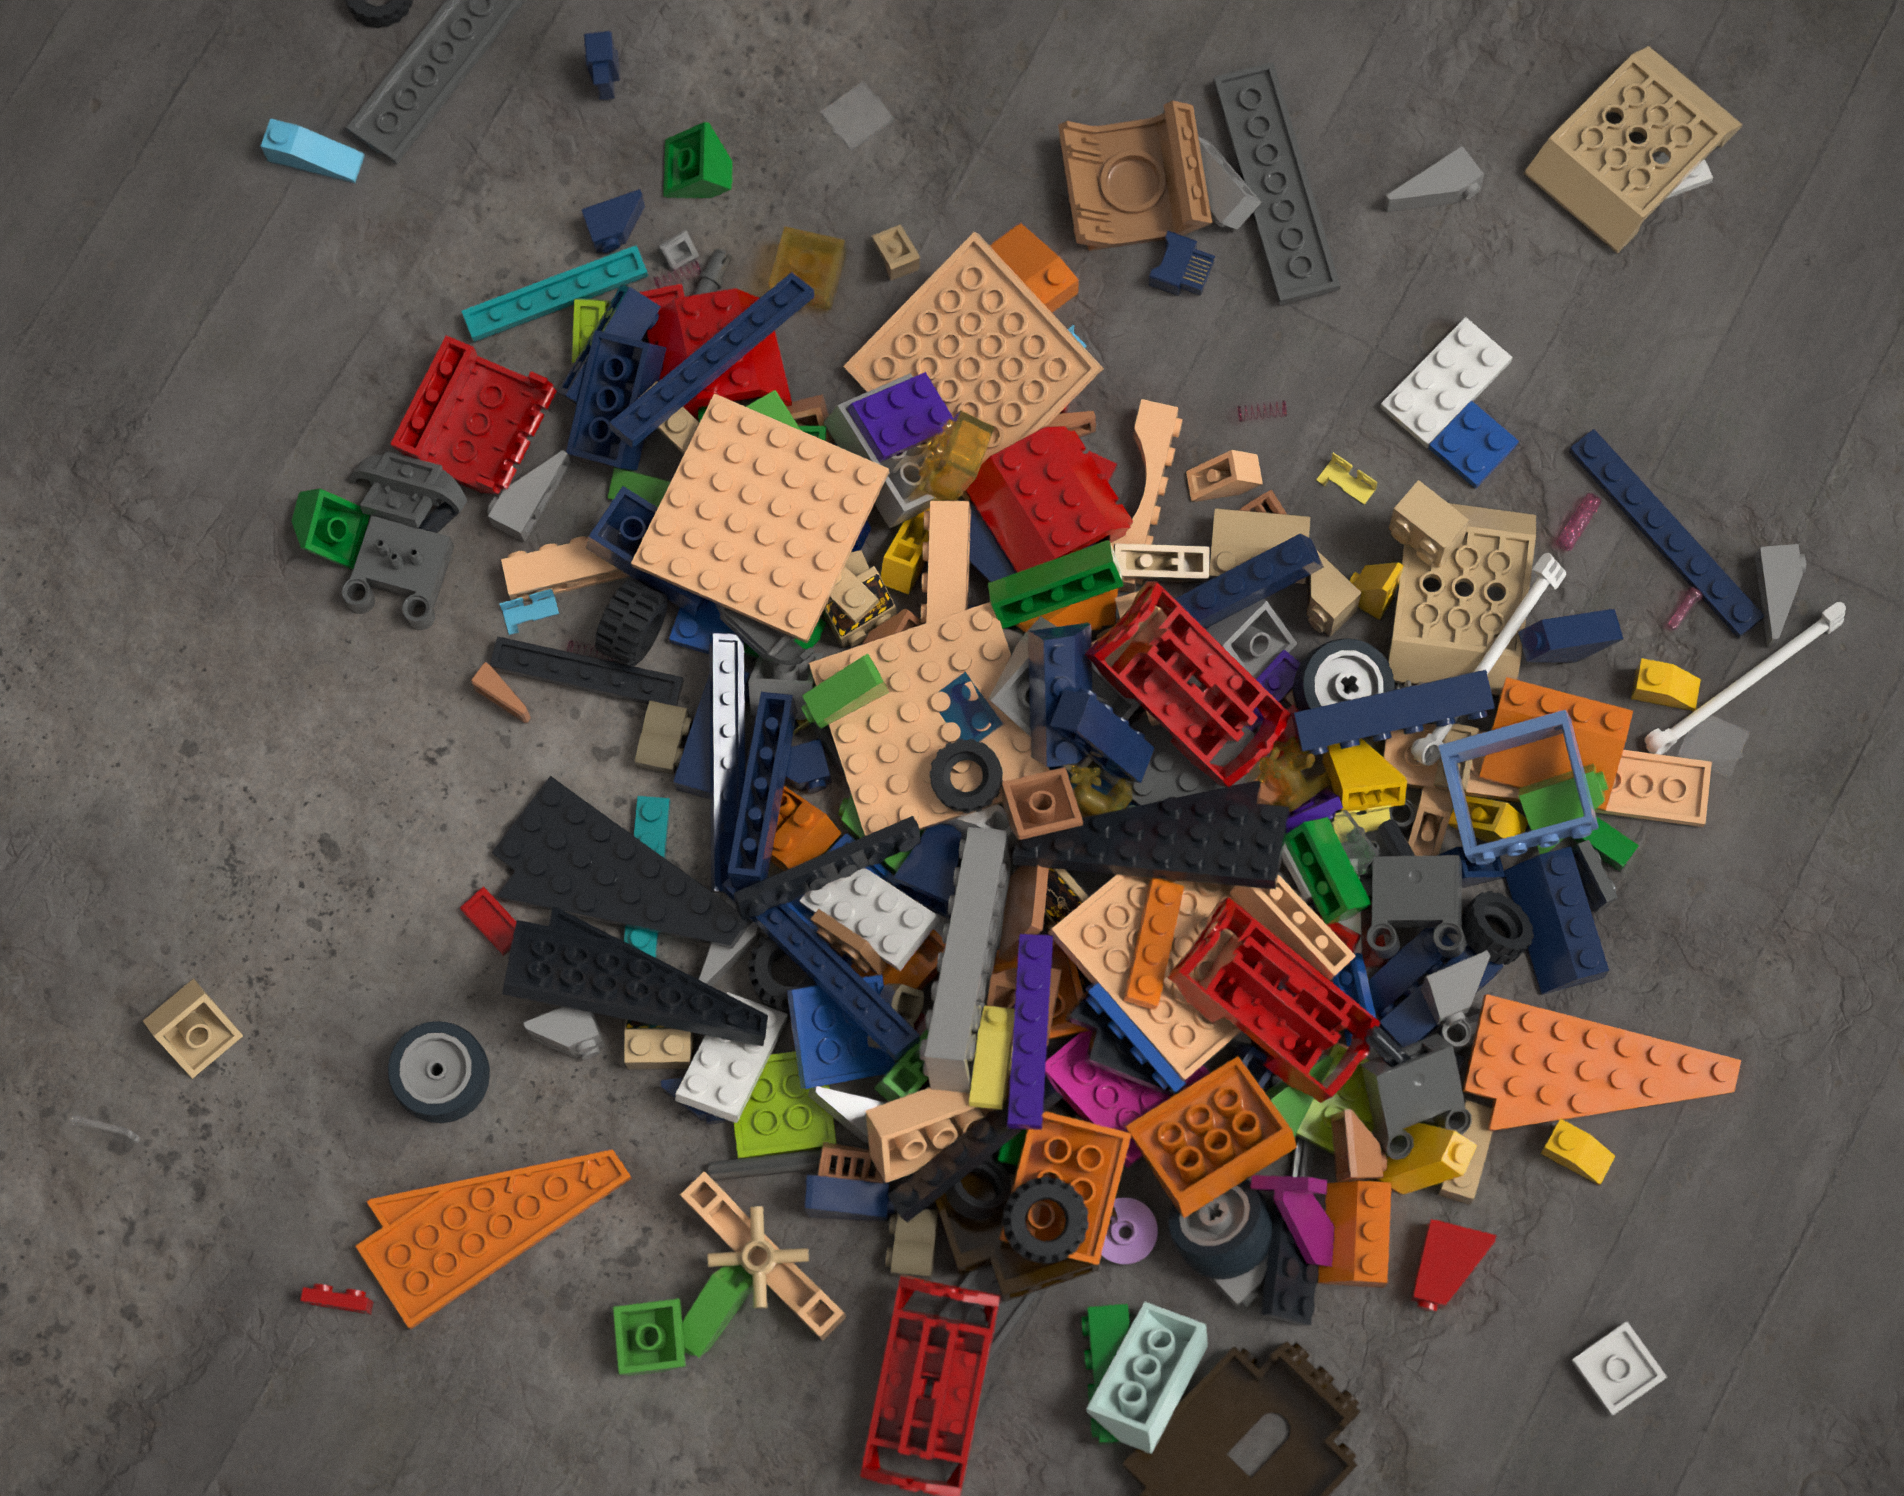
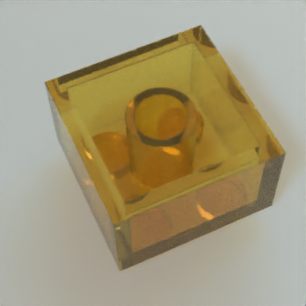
M784 226L768 283L769 289H772L793 272L814 289V298L806 305L831 311L847 256L845 240Z
M962 410L959 411L953 420L948 418L940 434L936 433L928 446V450L932 453L930 458L925 459L918 475L922 476V480L918 489L941 501H957L976 479L994 427Z

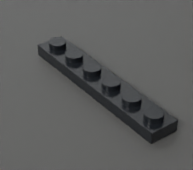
M497 636L490 666L495 671L644 704L654 701L677 706L684 682L683 677L635 666L630 667L626 664Z
M911 816L734 892L737 911L742 920L759 916L772 907L789 903L796 897L810 891L819 890L837 879L847 878L860 869L880 864L886 858L900 852L910 851L916 845L921 844L919 825L914 816Z
M1046 1072L1043 1113L1063 1098ZM1009 1097L1004 1101L1002 1110L993 1109L888 1194L899 1216L907 1223L1023 1130L1008 1128Z

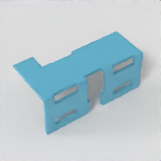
M552 589L529 595V598L533 601L531 605L524 606L523 597L499 603L509 635L519 632L517 624L559 614Z

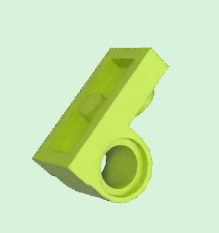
M574 299L572 362L576 361L610 304L609 300Z

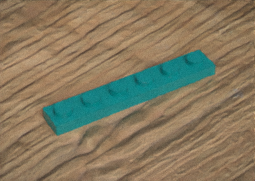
M635 245L462 310V314L472 340L476 342L574 305V299H590L617 289L621 285H627L648 277V272L638 247Z
M637 796L634 836L666 859L670 798ZM625 926L624 942L657 958L659 933Z

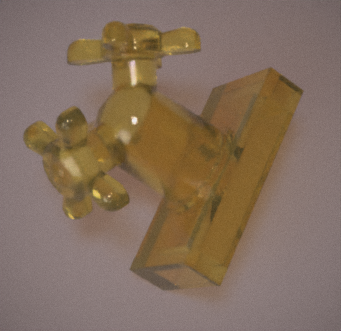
M1293 736L1285 744L1279 741L1274 742V749L1271 750L1270 756L1259 760L1261 774L1257 780L1264 784L1268 775H1272L1278 780L1283 791L1280 796L1267 805L1288 806L1290 812L1331 784L1326 772L1307 778L1304 777L1301 770L1310 768L1315 761V757L1312 753L1308 754V750L1299 751L1298 743ZM1279 750L1284 751V755L1277 759L1280 754Z
M1076 765L1071 766L1070 772L1076 774L1071 777L1070 782L1077 785L1073 789L1078 808L1089 816L1125 809L1132 800V784L1120 778L1110 792L1104 795L1091 787V783L1096 786L1101 785V779L1096 777L1101 774L1099 767L1091 769L1088 767L1079 768Z

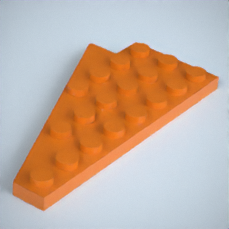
M1486 994L1482 1001L1462 1092L1494 1100L1487 1130L1495 1131L1558 1121L1560 1118L1565 1120L1735 1092L1741 1060Z
M612 1149L368 1200L367 1203L383 1227L355 1247L408 1328L412 1329L631 1180L632 1177Z

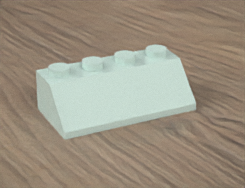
M1144 1302L1088 1405L1087 1413L1120 1442L1152 1453L1208 1347L1206 1324Z

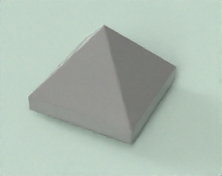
M686 230L659 245L673 272L699 257Z

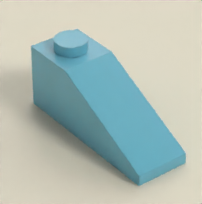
M270 119L261 144V148L270 162L353 183L356 182L365 156L360 151L306 128Z

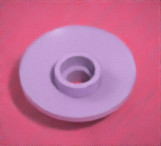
M1132 1198L1115 1199L1114 1207L1117 1212L1118 1222L1108 1226L1101 1255L1116 1264H1133L1144 1259L1154 1248L1158 1236V1226L1152 1211L1145 1204ZM1123 1227L1131 1229L1132 1233L1129 1238L1124 1239L1119 1236V1231Z

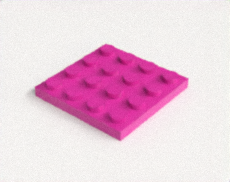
M1092 1031L1081 1032L1046 1061L1045 1072L1051 1077L1064 1100L1085 1122L1128 1133L1125 1126L1172 1098L1084 1062ZM1202 1065L1184 1081L1186 1084L1179 1089L1178 1093L1204 1078L1210 1072ZM1131 1137L1124 1162L1127 1168L1143 1156Z

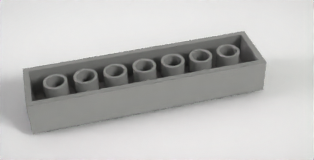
M968 827L966 839H961L959 858L962 859L961 867H956L954 872V887H957L955 895H950L948 903V914L951 915L950 924L945 923L943 928V943H946L944 952H939L937 960V971L940 972L939 981H934L932 985L931 997L935 1003L933 1010H928L926 1030H929L927 1040H922L920 1048V1059L925 1060L924 1076L929 1077L931 1089L970 1093L978 1031L983 1008L987 1006L990 978L993 975L1013 867L1007 830Z

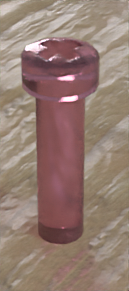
M1689 587L1686 591V598L1667 624L1669 628L1676 630L1694 603L1700 601L1703 595L1697 589Z

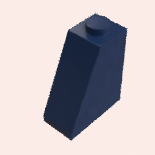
M1615 609L1544 619L1518 631L1527 662L1576 663L1624 639Z
M938 824L927 828L920 838L921 844L913 848L894 876L895 888L930 911L951 920V915L948 914L950 895L956 894L957 887H954L955 868L961 867L962 859L959 858L962 833L949 824Z
M807 1175L805 1210L809 1218L888 1222V1214L895 1213V1207L888 1196L890 1194L889 1184Z

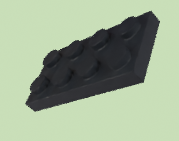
M1313 1194L1322 1209L1326 1211V1194ZM1274 1201L1272 1237L1268 1251L1261 1315L1298 1325L1311 1326L1312 1314L1315 1309L1314 1296L1319 1274L1318 1265L1307 1264Z

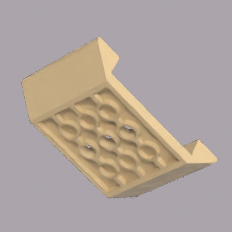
M1648 46L1633 53L1547 140L1524 174L1618 254L1639 232L1642 222L1717 146L1722 148L1742 127V124ZM1609 112H1616L1622 117V122L1611 124L1606 120L1605 115ZM1640 132L1645 136L1646 141L1642 144H1635L1629 139V134ZM1656 152H1664L1669 157V162L1658 164L1654 161L1652 155Z
M1449 503L1467 517L1469 523L1464 539L1439 568L1433 563L1430 565L1422 561L1416 554L1417 550L1408 543L1404 545L1402 565L1404 567L1398 587L1392 641L1388 656V663L1392 669L1395 683L1404 684L1406 680H1410L1411 685H1417L1419 682L1427 683L1475 671L1530 589L1536 540V515ZM1427 578H1435L1439 581L1441 588L1436 592H1428L1423 587V581ZM1460 582H1466L1472 587L1473 593L1467 597L1460 596L1455 591V585ZM1496 586L1504 591L1505 597L1500 601L1491 600L1487 595V590L1490 587ZM1526 619L1524 620L1518 631L1525 628ZM1518 631L1487 675L1492 696L1500 697L1506 677L1515 680L1518 678L1522 656V644Z

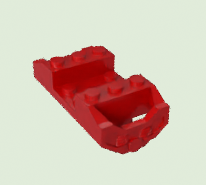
M1147 581L1137 593L1131 607L1113 628L1097 640L1085 653L1101 675L1124 698L1135 699L1174 737L1170 742L1193 765L1212 778L1219 786L1230 787L1249 773L1260 759L1267 756L1274 747L1273 743L1285 730L1291 715L1158 582ZM1155 606L1161 608L1110 667L1106 663L1105 658L1136 633L1139 629L1138 623L1145 622L1153 613ZM1192 675L1201 683L1199 688L1194 683L1190 686L1186 683ZM1257 707L1264 720L1259 732L1248 745L1224 767L1209 763L1227 741L1238 742L1245 733L1241 729L1244 726H1252L1258 719L1253 713V710Z
M1229 897L1215 906L1208 917L1206 926L1190 950L1176 964L1167 977L1177 986L1185 1000L1212 1023L1223 1017L1227 1018L1270 1054L1264 1066L1286 1084L1313 1097L1319 1103L1332 1098L1351 1077L1357 1064L1362 1062L1371 1050L1370 1045L1364 1040L1365 1031L1368 1028L1380 1025V1021ZM1225 929L1233 933L1200 984H1198L1189 974L1214 947L1220 938V932ZM1346 1028L1352 1034L1351 1044L1336 1068L1321 1084L1310 1076L1309 1072L1321 1053L1337 1043L1340 1038L1338 1032Z
M903 1274L900 1276L860 1477L881 1484L899 1485V1488L918 1492L920 1489L924 1493L938 1496H961L1001 1295L946 1285ZM915 1290L935 1296L950 1297L959 1301L983 1304L988 1326L905 1309L904 1306ZM923 1375L940 1379V1382L933 1381L931 1396L924 1395L927 1379L922 1378ZM877 1446L896 1449L898 1453L905 1455H919V1458L929 1460L934 1457L958 1462L959 1464L947 1482L896 1473L880 1467Z

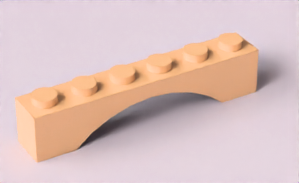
M1141 399L1134 426V441L1140 450L1145 467V491L1139 509L1132 518L1134 522L1130 526L1131 528L1127 530L1125 536L1111 543L1113 550L1115 543L1153 544L1154 536H1150L1149 531L1151 524L1156 526L1158 524L1161 507L1156 506L1158 495L1164 496L1166 492L1168 477H1163L1165 467L1172 466L1176 448L1170 446L1173 437L1179 438L1183 419L1178 418V407ZM1122 577L1124 586L1118 588V590L1134 593L1136 584L1142 585L1144 579Z
M705 1172L680 1194L683 1200L734 1252H741L743 1247L751 1241L750 1218ZM764 1234V1240L767 1241V1242H769V1243L774 1247L775 1250H780V1249ZM757 1249L750 1255V1263L754 1266H761L767 1260V1252L763 1249ZM793 1262L776 1263L774 1268L766 1274V1284L822 1341L846 1318L844 1312Z

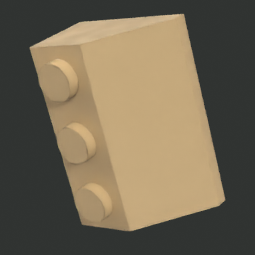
M1215 508L1209 575L1219 576L1300 533L1309 538L1310 516ZM1306 577L1295 583L1305 584Z

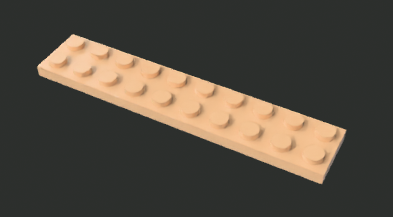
M1426 723L1423 724L1424 731L1406 735L1403 729L1391 731L1392 738L1385 739L1383 758L1406 777L1407 787L1423 789L1425 785L1450 792L1449 789L1434 786L1439 759L1433 765L1426 766L1414 759L1411 753L1413 743L1419 738H1425L1428 733L1432 734L1436 725ZM1478 730V734L1487 732ZM1623 750L1607 809L1605 812L1596 809L1595 813L1704 827L1706 824L1712 762ZM1484 756L1472 760L1465 795L1521 802L1518 788L1479 778Z

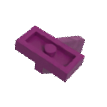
M1252 1175L1251 1189L1275 1192L1274 1201L1307 1264L1332 1266L1335 1226L1313 1195L1326 1194L1327 1180L1311 1177Z

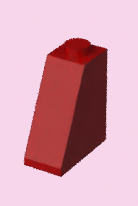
M1431 1219L1427 1226L1410 1301L1417 1302V1308L1425 1311L1437 1312V1308L1443 1309L1495 1243L1497 1235Z

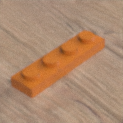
M1152 878L1149 881L1123 1001L1152 1010L1159 1006L1184 891L1183 885L1160 878Z

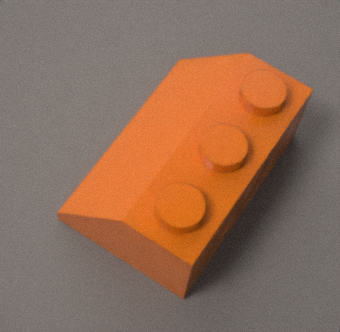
M1373 1181L1327 1183L1325 1213L1335 1226L1332 1266L1318 1265V1284L1385 1288L1388 1283L1391 1183Z

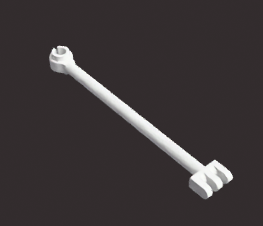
M1550 553L1543 554L1532 569L1538 576L1537 580L1474 672L1486 670L1488 675L1547 586L1556 590L1565 578L1566 571ZM1454 724L1437 727L1432 734L1428 733L1425 738L1417 739L1411 747L1414 759L1426 766L1436 763L1440 757L1438 745L1444 744L1442 741Z
M1836 602L1822 612V617L1819 621L1671 729L1668 728L1665 731H1661L1658 728L1650 732L1644 739L1647 744L1646 749L1651 754L1663 755L1680 737L1825 631L1828 634L1833 632L1844 622L1845 605L1842 602Z

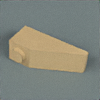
M1114 544V553L1120 564L1122 577L1201 583L1209 579V547Z
M1466 1100L1465 1108L1470 1112L1472 1122L1469 1129L1462 1136L1476 1144L1477 1147L1464 1175L1442 1182L1438 1195L1470 1205L1477 1191L1493 1131L1487 1130L1492 1108Z

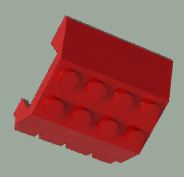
M734 288L674 298L657 312L659 318L652 329H647L649 343L667 347L659 381L759 298ZM775 330L683 407L699 422L698 407L708 406L714 393L731 401L755 397L760 399L776 390L786 407L792 406Z
M446 335L390 445L405 456L442 465L443 470L461 485L480 493L499 494L501 489H508L517 471L513 465H520L531 443L527 440V437H534L544 417V414L540 411L541 409L547 410L557 390L553 388L554 385L544 376L530 371L528 377L479 357L473 346Z
M1066 426L1044 427L991 455L962 483L963 489L1016 573L1082 550L1104 537L1112 543L1125 536L1127 530L1131 528L1130 526L1134 522L1123 504H1115L1119 498L1106 479H1099L1102 475L1101 470L1090 453H1082L1086 450V447L1075 431H1068Z

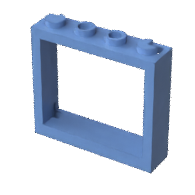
M1566 710L1438 745L1465 856L1471 863L1476 862L1477 865L1488 864L1495 861L1497 856L1504 854L1518 856L1526 853L1527 848L1540 845V847H1551L1558 844L1559 839L1570 836L1574 839L1589 836L1592 830L1599 829L1574 728ZM1563 734L1584 817L1477 846L1457 763Z

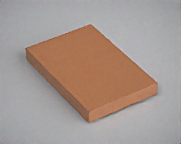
M1021 865L1011 875L1003 916L999 958L1009 962L1018 954L1020 934L1038 935L1043 930L1049 868Z

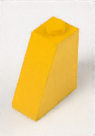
M1362 738L1359 739L1360 745L1344 749L1340 748V743L1327 746L1328 752L1323 753L1322 761L1333 792L1339 796L1343 808L1340 809L1341 812L1363 811L1368 808L1391 805V807L1405 805L1406 777Z
M1422 1123L1413 1124L1404 1128L1413 1138L1412 1151L1405 1158L1398 1160L1388 1155L1386 1171H1382L1383 1177L1378 1178V1180L1391 1183V1189L1404 1195L1463 1176L1477 1145L1454 1130Z

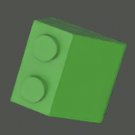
M680 1299L613 1307L620 1375L652 1374L686 1367Z

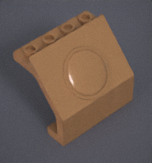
M1170 101L1164 104L1165 113L1156 117L1109 125L1089 126L1071 121H1065L1058 125L1076 243L1088 245V251L1166 240L1167 231L1184 236L1212 224L1193 105Z

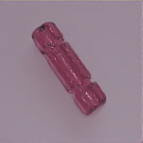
M1592 493L1585 495L1580 504L1581 506H1578L1567 523L1565 530L1558 537V546L1567 551L1572 550L1578 540L1577 538L1581 536L1592 519L1593 513L1599 508L1601 504L1599 497Z

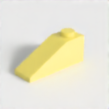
M984 1006L969 1097V1106L1003 1109L1012 1065L1014 1008Z

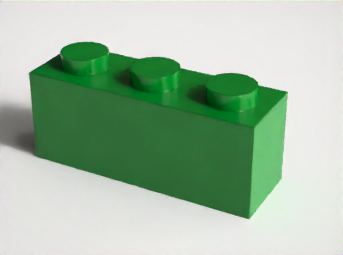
M1328 817L1304 822L1286 834L1284 842L1326 925L1350 919L1372 904Z

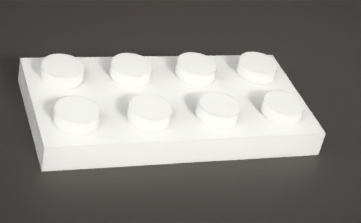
M1465 317L1381 403L1380 408L1423 446L1428 448L1429 444L1470 401H1474L1511 363L1513 357Z
M866 868L856 871L847 878H840L830 882L819 890L807 892L799 901L803 907L815 914L820 909L867 940L880 957L898 971L903 969L940 921L935 913Z
M727 992L726 994L768 1015L764 1045L745 1044L743 1042L705 1035L676 1092L675 1101L737 1123L787 1022L788 1014Z

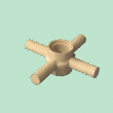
M750 1207L751 1241L743 1247L741 1252L709 1253L708 1266L742 1265L753 1276L754 1309L767 1308L766 1274L774 1268L776 1263L809 1262V1249L775 1250L769 1242L764 1240L763 1207ZM757 1249H763L767 1252V1260L761 1266H754L750 1263V1255Z

